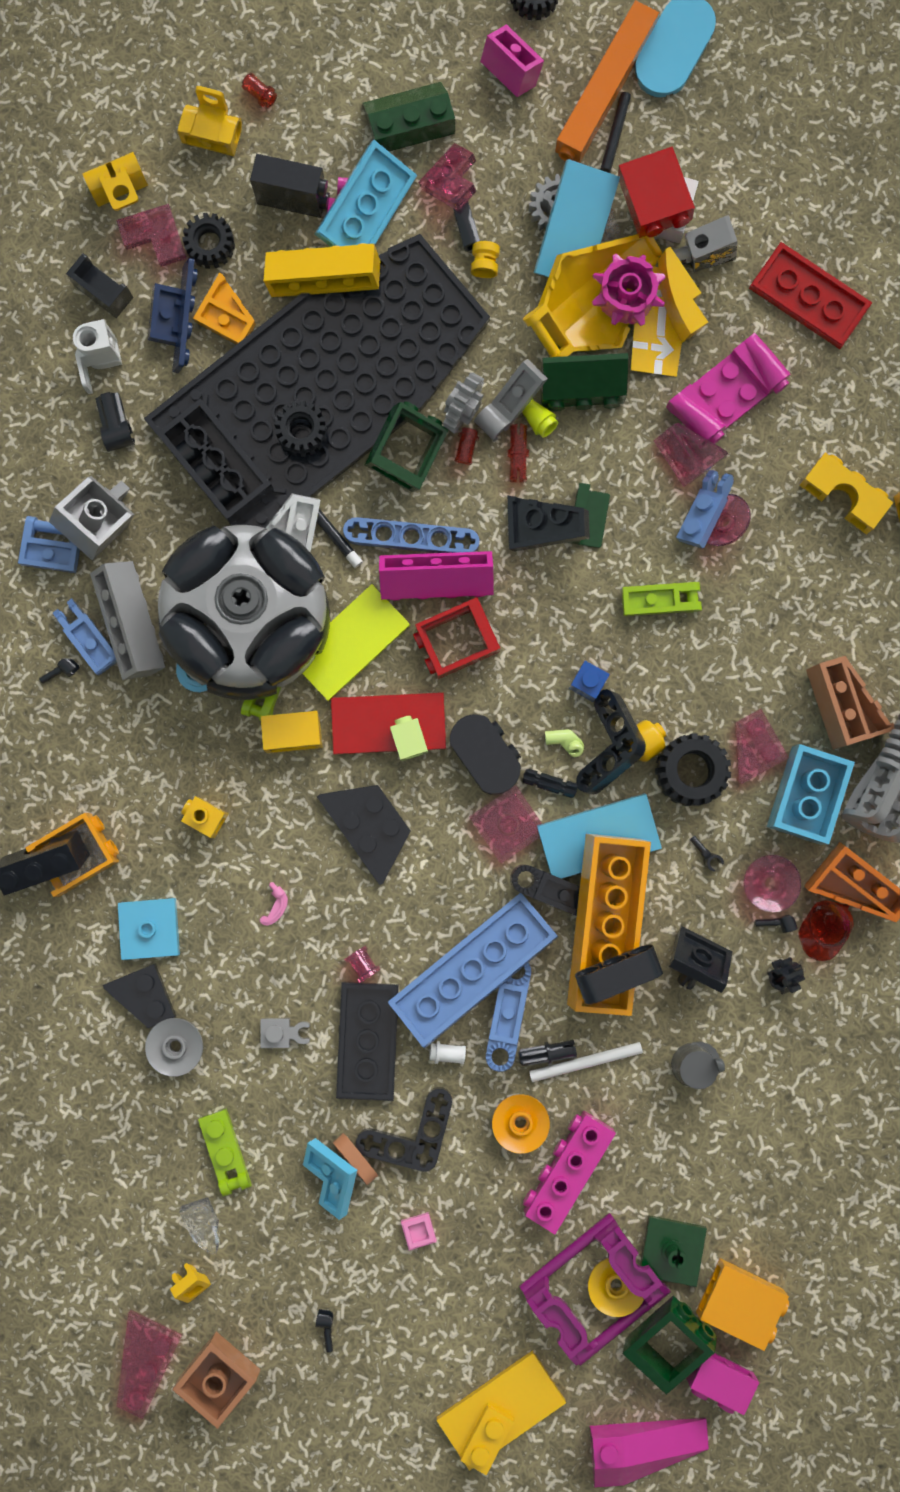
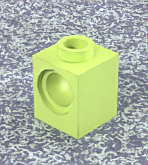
M405 716L395 720L396 725L390 728L400 760L404 761L427 754L428 750L418 718L412 720L411 716Z

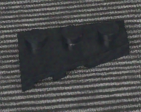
M507 495L509 550L516 552L590 539L588 510Z

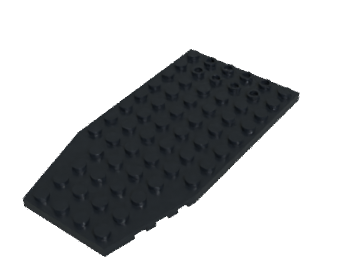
M421 234L388 248V251L379 255V289L323 294L301 293L144 418L231 526L252 525L266 528L291 494L311 498L317 495L372 450L394 405L399 402H409L418 407V412H420L489 323L490 316ZM300 400L306 401V405L314 404L315 408H319L322 412L327 427L325 442L322 441L320 450L316 448L314 454L311 455L308 452L305 457H301L300 453L294 456L291 454V451L286 452L283 446L280 445L275 433L274 423L275 420H278V412L282 413V407L285 405L288 407L292 406L291 402L296 401V404H300ZM399 417L391 434L403 426L406 421ZM304 419L294 421L290 427V433L300 439L307 437L312 430L310 422Z

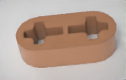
M344 1133L332 1142L343 1158L357 1169V1175L366 1185H369L378 1177L375 1170Z

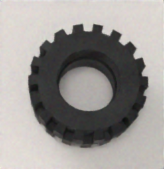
M698 733L678 737L665 747L657 758L656 763L658 765L655 768V775L658 776V787H662L664 790L662 793L665 796H669L671 801L680 803L682 806H699L712 802V800L722 795L721 792L726 790L728 786L727 780L731 778V772L728 769L731 766V762L726 759L725 755L728 753L725 748L721 749L719 747L720 743L717 740L712 741L709 739L710 736H699ZM686 754H697L707 764L708 777L698 787L687 786L678 776V762Z

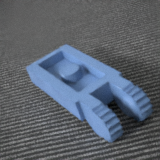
M709 470L702 481V489L699 490L676 537L679 542L699 548L705 547L728 501L727 496L734 481L732 475H722L717 485L716 493L713 491L718 482L719 474L717 471Z
M71 598L67 601L70 610L78 617L77 620L70 624L65 614L59 609L54 611L53 614L64 628L63 632L95 674L99 676L117 662L113 648L90 617Z

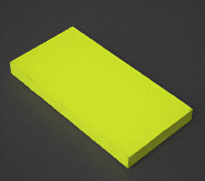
M371 584L330 622L329 634L323 652L315 655V659L302 674L329 702L331 698L338 694L409 628L410 624L387 599L381 600V593Z

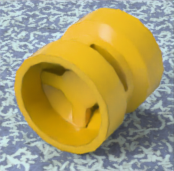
M478 241L473 244L472 255L475 257L471 263V274L473 276L490 279L498 276V264L496 263L500 253V246L491 241Z

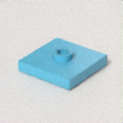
M176 898L118 903L121 960L180 955Z

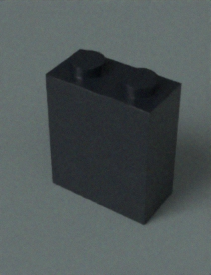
M256 153L250 182L257 204L321 218L323 209H328L330 193L327 192L328 180L324 179L323 169L317 166Z

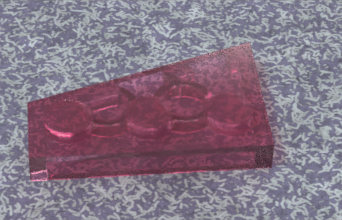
M133 1310L128 1312L116 1407L141 1419L144 1418L183 1334Z

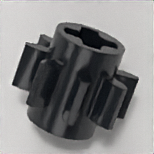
M792 957L772 962L774 970L767 972L773 988L780 990L782 995L788 992L794 993L801 989L799 982L805 980L801 965L797 962H792Z

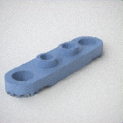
M529 963L524 966L525 975L522 978L515 980L510 977L499 986L486 1051L488 1066L497 1072L509 1070L515 1061L531 978ZM496 1049H504L508 1052L509 1059L506 1064L498 1066L492 1061V1054Z

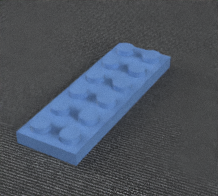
M519 893L389 1000L388 1004L425 1049L554 942L558 936L524 895Z

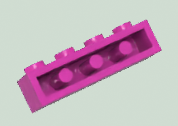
M492 551L379 556L381 600L390 599L396 601L409 598L428 599L434 597L456 598L459 596L484 597L486 595H494Z
M583 1111L581 1116L576 1114L568 1126V1130L571 1131L565 1141L561 1139L553 1151V1155L556 1156L550 1166L546 1164L538 1176V1180L541 1181L535 1191L531 1189L523 1201V1205L526 1206L524 1208L525 1216L554 1235L557 1233L616 1134L612 1127L586 1111Z

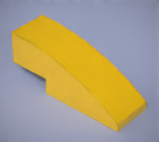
M668 247L658 259V273L664 274L666 277L660 283V289L666 312L673 328L683 343L701 331L708 321L695 303L701 291L672 248Z

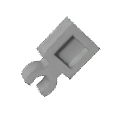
M261 1018V1048H290V1039H294L299 1044L309 1043L310 1038H302L299 1035V1029L310 1027V1023L302 1021L295 1026H290V1018Z

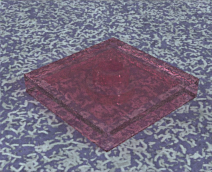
M516 785L469 816L501 864L540 838L537 825L542 823Z

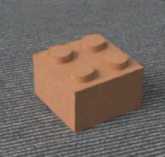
M216 1331L179 1376L172 1390L218 1429L256 1382L261 1369Z

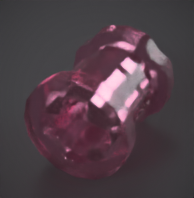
M366 945L344 959L346 963L350 962L359 976L357 979L359 983L381 970L379 965L375 966L366 952L368 949Z

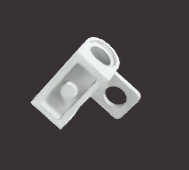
M104 319L82 324L73 333V342L77 347L75 357L83 388L88 394H92L93 391L87 367L92 366L95 369H106L122 365L117 339Z

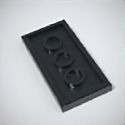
M341 983L337 1099L394 1101L398 1015L388 1004V1001L399 993V984Z

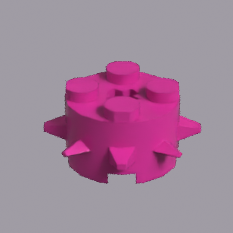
M614 254L612 256L613 263L609 265L604 274L594 273L592 276L601 284L600 294L592 301L593 306H601L602 311L612 318L611 324L613 325L621 322L626 324L638 323L640 326L645 325V316H647L652 307H663L665 304L657 296L659 284L666 277L664 274L653 272V267L646 262L645 255H641L639 258L628 256L623 260L618 254Z

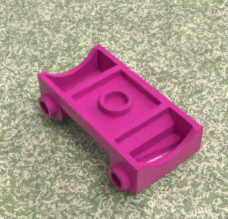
M753 333L733 349L729 356L695 383L689 384L669 400L666 408L686 426L696 444L702 449L708 443L711 445L717 443L725 435L723 431L773 391L776 394L781 392L789 384L787 379L791 374L758 335Z

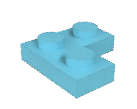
M315 1138L307 1143L303 1166L323 1181L318 1204L340 1220L348 1213L357 1169Z

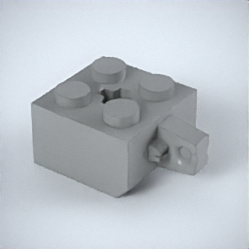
M89 476L54 507L49 523L93 560L129 526L134 513L125 506L122 500L128 494L130 488L120 481L109 490L106 487L104 488L92 476Z

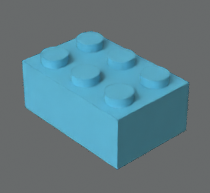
M801 744L792 746L767 827L819 845H829L855 762Z

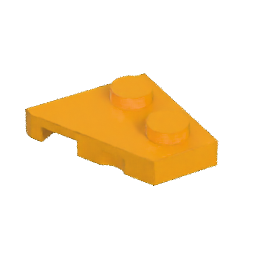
M219 273L193 319L195 323L236 345L238 343L241 344L244 338L252 333L256 323L248 310L243 306L237 294L234 293L223 274Z

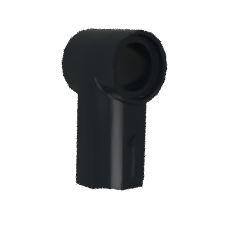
M118 392L100 394L95 400L102 427H100L101 437L107 452L135 445V439L131 438L130 435L133 432L129 421L126 420L120 394Z

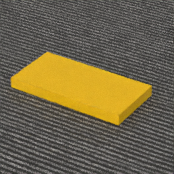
M532 1350L437 1416L436 1421L459 1456H461L488 1403L514 1417V1423L501 1446L503 1448L566 1404V1400ZM465 1464L469 1471L473 1469L472 1467Z

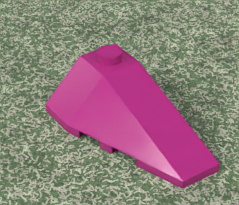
M706 1418L590 1426L595 1488L624 1486L709 1449Z

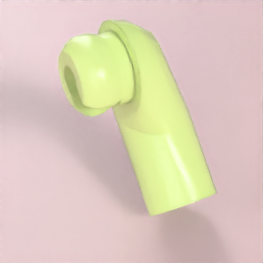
M572 730L545 731L546 745L561 744L572 757L582 755L584 743Z

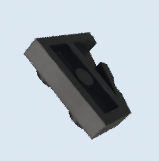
M156 963L103 985L104 989L147 1028L153 1027L163 1020L176 1017Z

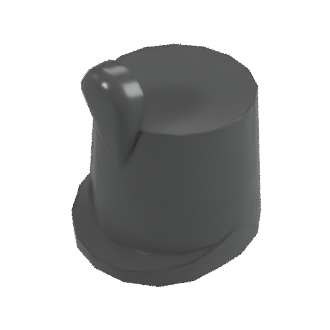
M701 1041L687 1043L679 1047L673 1054L671 1061L672 1073L676 1080L694 1089L709 1087L716 1080L717 1075L725 1071L724 1061L720 1058L716 1049L710 1044Z

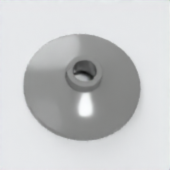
M181 1018L163 1020L156 1024L147 1036L145 1043L146 1057L150 1065L163 1075L172 1077L184 1075L194 1069L201 1059L203 1053L201 1034L187 1020ZM173 1041L180 1042L181 1049L179 1051H174L171 1048Z

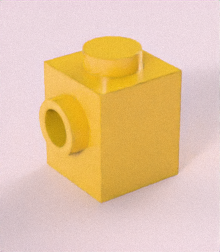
M195 796L193 800L189 799L181 811V814L184 815L181 822L210 838H215L229 814L204 799Z

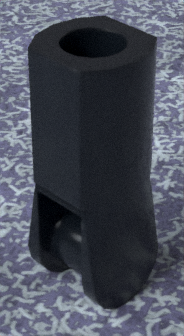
M458 197L453 202V210L464 250L468 252L473 250V244L480 241L468 200L464 197Z

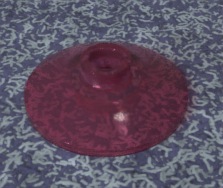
M728 494V501L707 544L712 546L729 545L746 532L751 520V511L743 498L735 494Z
M766 855L756 859L750 864L744 876L743 884L747 898L755 907L766 912H780L788 909L795 903L801 891V877L797 868L788 859L778 855ZM768 878H772L775 881V886L772 889L766 887L765 883Z

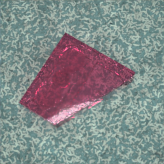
M680 423L673 424L653 440L683 487L692 483L729 455L726 450Z
M762 709L735 722L739 784H743L789 758Z

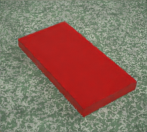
M782 242L777 246L749 287L750 290L838 349L842 348L872 304L871 301Z
M444 692L331 698L334 755L398 752L390 727L396 725L395 720L405 716H411L412 720L418 718L427 750L446 749Z

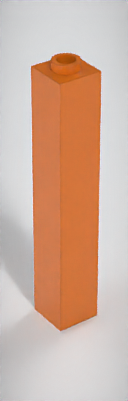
M636 0L634 1L557 138L555 152L558 153L562 160L570 159L580 163L635 66L637 57L654 29L660 12Z

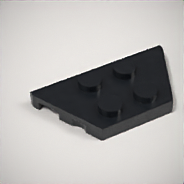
M379 785L319 794L317 798L379 885L383 884L411 832Z

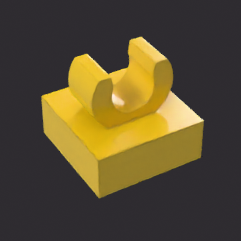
M186 1263L184 1267L187 1275L182 1278L179 1274L173 1273L172 1280L175 1285L170 1290L175 1299L189 1303L207 1289L211 1283L205 1274L197 1272L193 1265Z

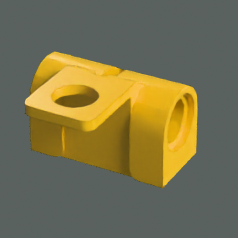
M196 86L195 92L199 101V107L188 104L184 107L177 129L181 142L234 156L242 130L241 118L228 115L227 104L221 91ZM205 95L213 96L217 100L209 99Z
M134 152L82 173L97 206L100 207L110 202L115 211L137 203L139 198L136 191L148 186ZM129 193L125 200L119 201L115 199Z

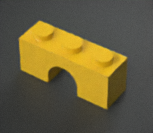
M826 452L819 458L799 485L821 502L833 490L846 492L852 504L850 511L844 519L866 535L876 527L894 503L888 499L889 496L885 491L880 488H873L866 482L863 475L856 471H850L843 466L841 459L835 455H828Z

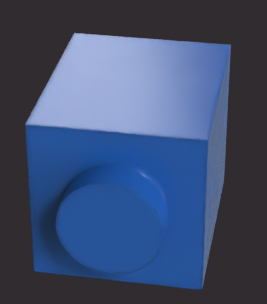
M584 661L569 689L594 702L610 674Z

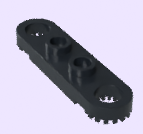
M522 864L513 869L510 875V883L516 891L577 916L580 886L530 865ZM529 871L532 875V882L527 887H521L517 881L519 874Z

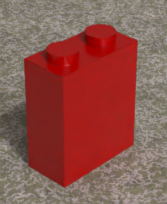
M673 146L619 165V183L639 238L645 236L655 237L662 233L663 230L671 227L681 228L693 219L695 206Z

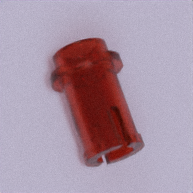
M253 73L245 76L241 87L255 97L261 107L270 108L277 99L275 89L272 86H266Z
M464 427L458 433L460 440L454 461L472 465L476 441H479L480 437L477 430Z

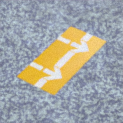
M652 266L653 272L658 273V267ZM659 284L657 296L663 301ZM665 305L663 307L653 306L647 316H645V325L634 324L631 359L632 371L677 377L682 341L672 326Z

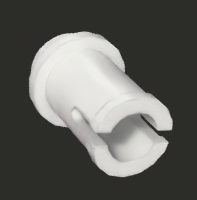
M440 1041L431 1043L429 1060L434 1061L435 1064H438L439 1061L464 1064L466 1046L440 1044Z

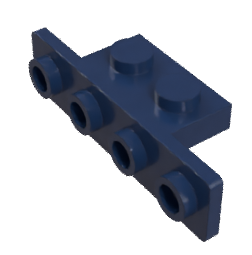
M188 258L182 267L180 289L157 283L153 285L147 340L175 346L172 372L179 373L184 366L188 365L190 351L186 349V342L191 337L192 323L188 321L189 312L192 313L194 309L195 296L191 295L192 286L196 284L198 273L197 269H194V259Z

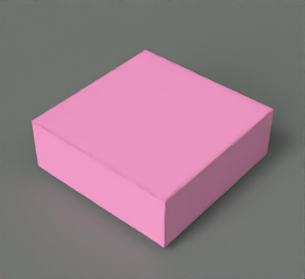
M429 1212L401 1220L409 1250L437 1242Z

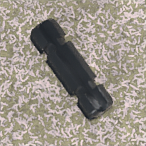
M532 769L525 770L522 779L524 784L531 786L535 784L537 788L556 794L560 792L563 793V796L569 798L575 797L578 788L576 783L570 781L563 782V779L545 773L537 774L538 771Z

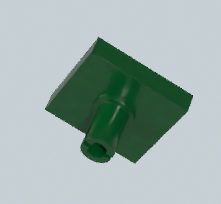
M649 1215L640 1266L649 1265L660 1280L697 1287L707 1232L706 1226Z

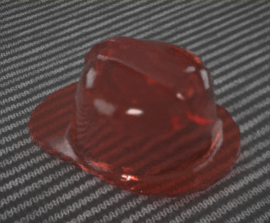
M823 900L817 902L811 908L799 929V939L802 948L809 957L817 961H827L833 959L839 953L854 927L853 916L848 910L850 905Z

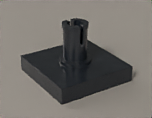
M681 926L676 934L669 967L681 973L677 981L682 987H684L687 981L689 982L686 989H693L698 981L722 993L727 986L733 951Z

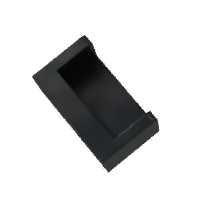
M84 253L81 254L66 273L74 287L116 319L133 299L131 292L125 284L119 285L94 266L89 257Z

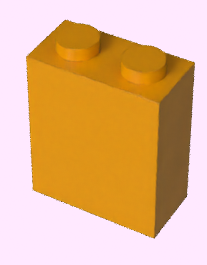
M720 1258L696 1309V1313L700 1320L765 1351L768 1343L771 1344L775 1339L777 1333L776 1325L780 1316L783 1317L788 1310L789 1296L783 1288Z

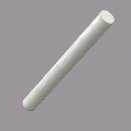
M640 1042L531 1070L529 1073L531 1081L536 1082L642 1054L643 1051Z

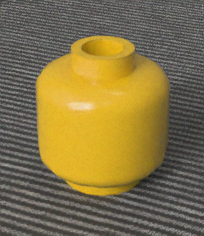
M643 720L637 724V727L645 740L646 750L639 760L647 762L665 749L664 738L667 737V734L659 723L653 724L648 720Z

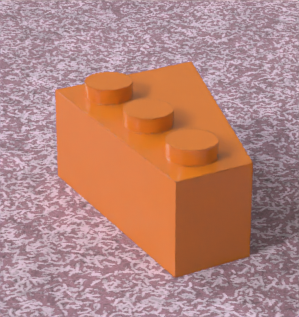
M841 842L837 844L804 885L810 892L851 905L894 922L900 919V888Z

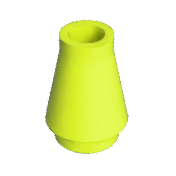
M533 399L522 411L535 435H540L542 438L550 435L558 425V421L555 419L556 414Z

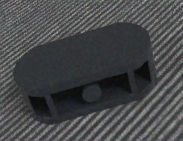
M468 715L461 718L453 726L450 734V746L482 792L491 795L503 794L516 784L520 776L521 765L518 759L521 756L512 743L507 746L501 736L505 733L496 720L491 723L488 717L483 715Z

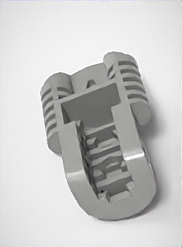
M900 713L898 715L899 720H896L894 724L895 729H892L889 734L891 738L886 740L885 747L882 748L881 753L853 790L842 813V818L854 828L870 836L893 843L900 842ZM880 823L878 828H877L876 826L872 825V824Z

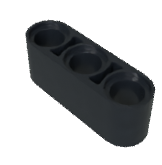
M649 944L577 972L575 978L584 1003L593 1004L660 977L663 971L654 946Z

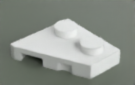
M291 494L266 528L269 531L273 528H278L290 534L311 552L321 500Z

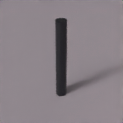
M621 92L600 168V170L611 173L631 99V94L628 92Z

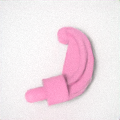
M270 882L269 886L273 890L271 893L276 898V901L269 916L260 918L261 924L267 926L275 923L284 914L288 903L286 892L280 886L277 887L273 882Z

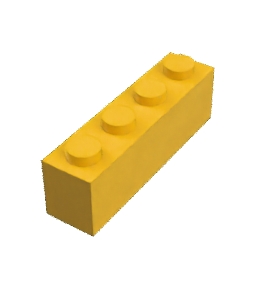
M365 243L350 246L266 252L263 281L271 297L297 296L301 293L323 294L379 289L380 258L375 244Z

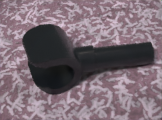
M64 658L58 662L54 670L43 675L39 680L44 684L62 672L67 677H71L80 667L73 659Z
M695 835L689 839L704 857L703 862L707 869L715 872L710 865V861L713 858H717L720 864H724L723 858L706 849Z
M784 915L774 919L755 920L756 927L780 925L783 933L798 929L795 918L791 915Z
M319 1309L315 1327L324 1328L326 1352L330 1353L333 1351L331 1336L333 1312Z

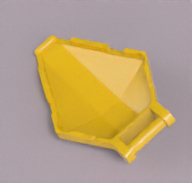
M638 234L556 256L538 306L523 318L527 327L531 326L550 357L569 356L573 352L622 348L630 331L629 323L618 322L616 325L611 324L612 318L602 311L601 306H593L592 301L600 294L601 284L592 276L594 273L604 274L609 265L613 263L612 256L614 254H618L623 260L628 256L639 258L641 255H645L646 262L651 264V266H655L659 256L662 255V251L654 237L645 236L639 238Z

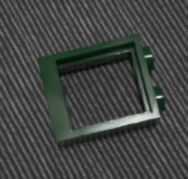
M399 402L392 407L364 466L403 488L414 492L420 490L449 430L442 426L443 423L433 416L426 417L419 413V408L412 403ZM399 417L432 436L414 473L380 455Z
M673 1295L627 1336L622 1354L667 1395L715 1353L717 1336L710 1325L702 1323L686 1303L680 1302ZM670 1321L698 1346L675 1367L668 1363L647 1343Z

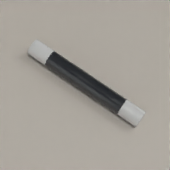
M319 509L317 524L356 569L363 563L362 559Z

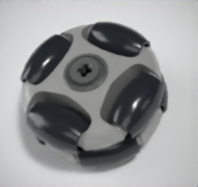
M252 525L225 526L221 530L216 526H211L189 537L174 551L162 570L165 579L161 582L158 597L159 636L172 659L192 679L201 685H207V692L234 700H255L277 694V687L283 688L297 679L315 659V655L323 652L330 629L329 600L324 585H322L325 576L313 555L301 542L290 534L278 528H273L269 531L267 528Z

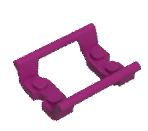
M610 1213L519 1285L527 1303L545 1328L555 1327L559 1330L560 1334L557 1338V1343L576 1366L584 1364L671 1293L667 1285L661 1282L649 1265L639 1266L636 1264V1256L639 1254L637 1249L622 1232L620 1226ZM595 1240L604 1246L608 1252V1260L611 1267L634 1295L643 1297L644 1301L636 1311L627 1316L620 1317L589 1343L583 1324L563 1299L550 1293L549 1277Z

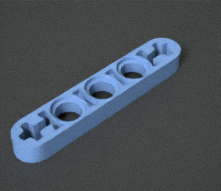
M359 517L347 520L343 527L346 540L355 545L433 553L476 552L480 543L478 534L474 530L467 528ZM355 524H358L360 529L369 531L368 525H373L371 530L372 540H367L368 534L359 533L358 538H354L352 533L348 531L353 529ZM381 527L389 528L392 532L391 538L387 541H380L376 537L377 530ZM416 530L420 535L419 540L414 544L405 542L403 536L406 531ZM441 532L446 535L447 543L444 546L437 547L432 544L431 538L435 533ZM451 533L456 534L455 540H464L465 536L468 535L475 544H471L469 549H464L462 543H455V548H450L452 543Z

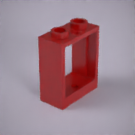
M478 597L415 624L417 632L413 634V637L419 649L425 648L428 658L424 659L431 675L436 673L438 679L495 655L501 649ZM470 613L486 649L442 668L426 632Z

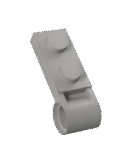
M529 359L523 361L492 403L487 405L477 415L474 422L493 441L498 440L497 436L503 430L507 431L548 378Z

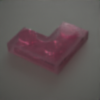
M454 143L418 182L421 189L459 211L477 191L472 182L462 177L476 162L475 156L472 152Z
M169 204L116 220L126 250L152 242L160 267L187 259Z

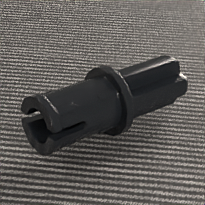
M573 1039L553 1044L544 1042L542 1046L520 1049L518 1051L519 1062L521 1066L546 1062L548 1065H552L553 1061L577 1058L576 1046H573L575 1042Z

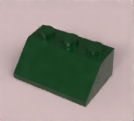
M441 82L362 103L372 140L378 142L389 152L455 134V115L449 94Z
M628 353L542 358L540 371L548 379L540 388L541 405L552 412L562 411L565 407L576 406L577 410H588L592 408V405H603L607 409L619 407L620 404H624L627 397Z

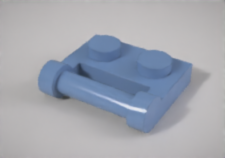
M27 516L18 564L21 566L76 573L80 549L71 541L68 543L34 538L37 531L63 534L51 523L40 521L37 517Z

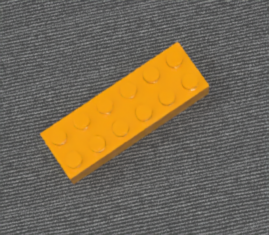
M586 834L567 999V1005L575 1012L632 1016L635 987L600 1002L585 1004L575 974L585 968L640 946L651 842L596 834Z

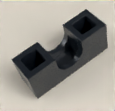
M78 830L52 839L48 845L30 854L26 849L2 857L0 859V890L5 896L79 870L90 856V853Z

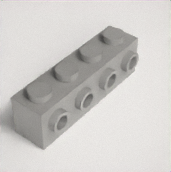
M133 561L104 563L91 572L90 575L122 680L151 676L165 668V664Z

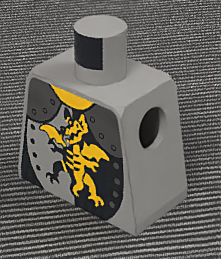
M729 215L685 234V246L673 250L682 265L691 262L693 271L697 272L736 260L737 238Z

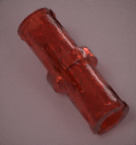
M518 424L510 425V449H508V457L510 458L509 481L517 483V471H519V483L527 482L526 458L529 457V449H527L528 426L520 424V435H518Z

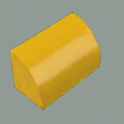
M318 711L261 716L263 750L266 753L323 748Z

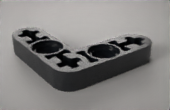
M608 689L600 691L594 701V707L612 744L581 769L576 778L578 789L592 795L601 792L637 762L646 750L645 740L620 694ZM623 718V728L617 732L615 729L618 719ZM614 757L615 765L612 770L608 771L606 768L607 761Z
M444 1087L433 1088L428 1093L416 1140L373 1128H366L358 1134L356 1139L358 1151L366 1157L423 1172L432 1170L438 1160L452 1107L451 1093ZM439 1093L444 1094V1100L448 1101L447 1105H441L439 1115H445L444 1119L436 1115H427L428 1110L434 1113L435 1102L431 1101V1098L437 1097ZM435 1121L440 1125L441 1129L437 1136L430 1137L426 1135L424 1126L427 1122ZM368 1135H372L373 1141L380 1144L382 1143V1138L388 1139L384 1146V1154L378 1153L380 1147L372 1145L370 1150L365 1149V1143L361 1142V1139H366ZM420 1139L428 1143H437L436 1148L430 1145L429 1156L433 1160H428L426 1165L420 1164V1158L416 1157L417 1154L423 1153L425 1143H419ZM393 1142L402 1143L405 1147V1153L401 1157H393L389 1153L390 1144Z

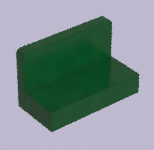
M579 483L574 507L584 508L589 511L590 539L568 543L601 548L610 495L608 493L591 491V484Z

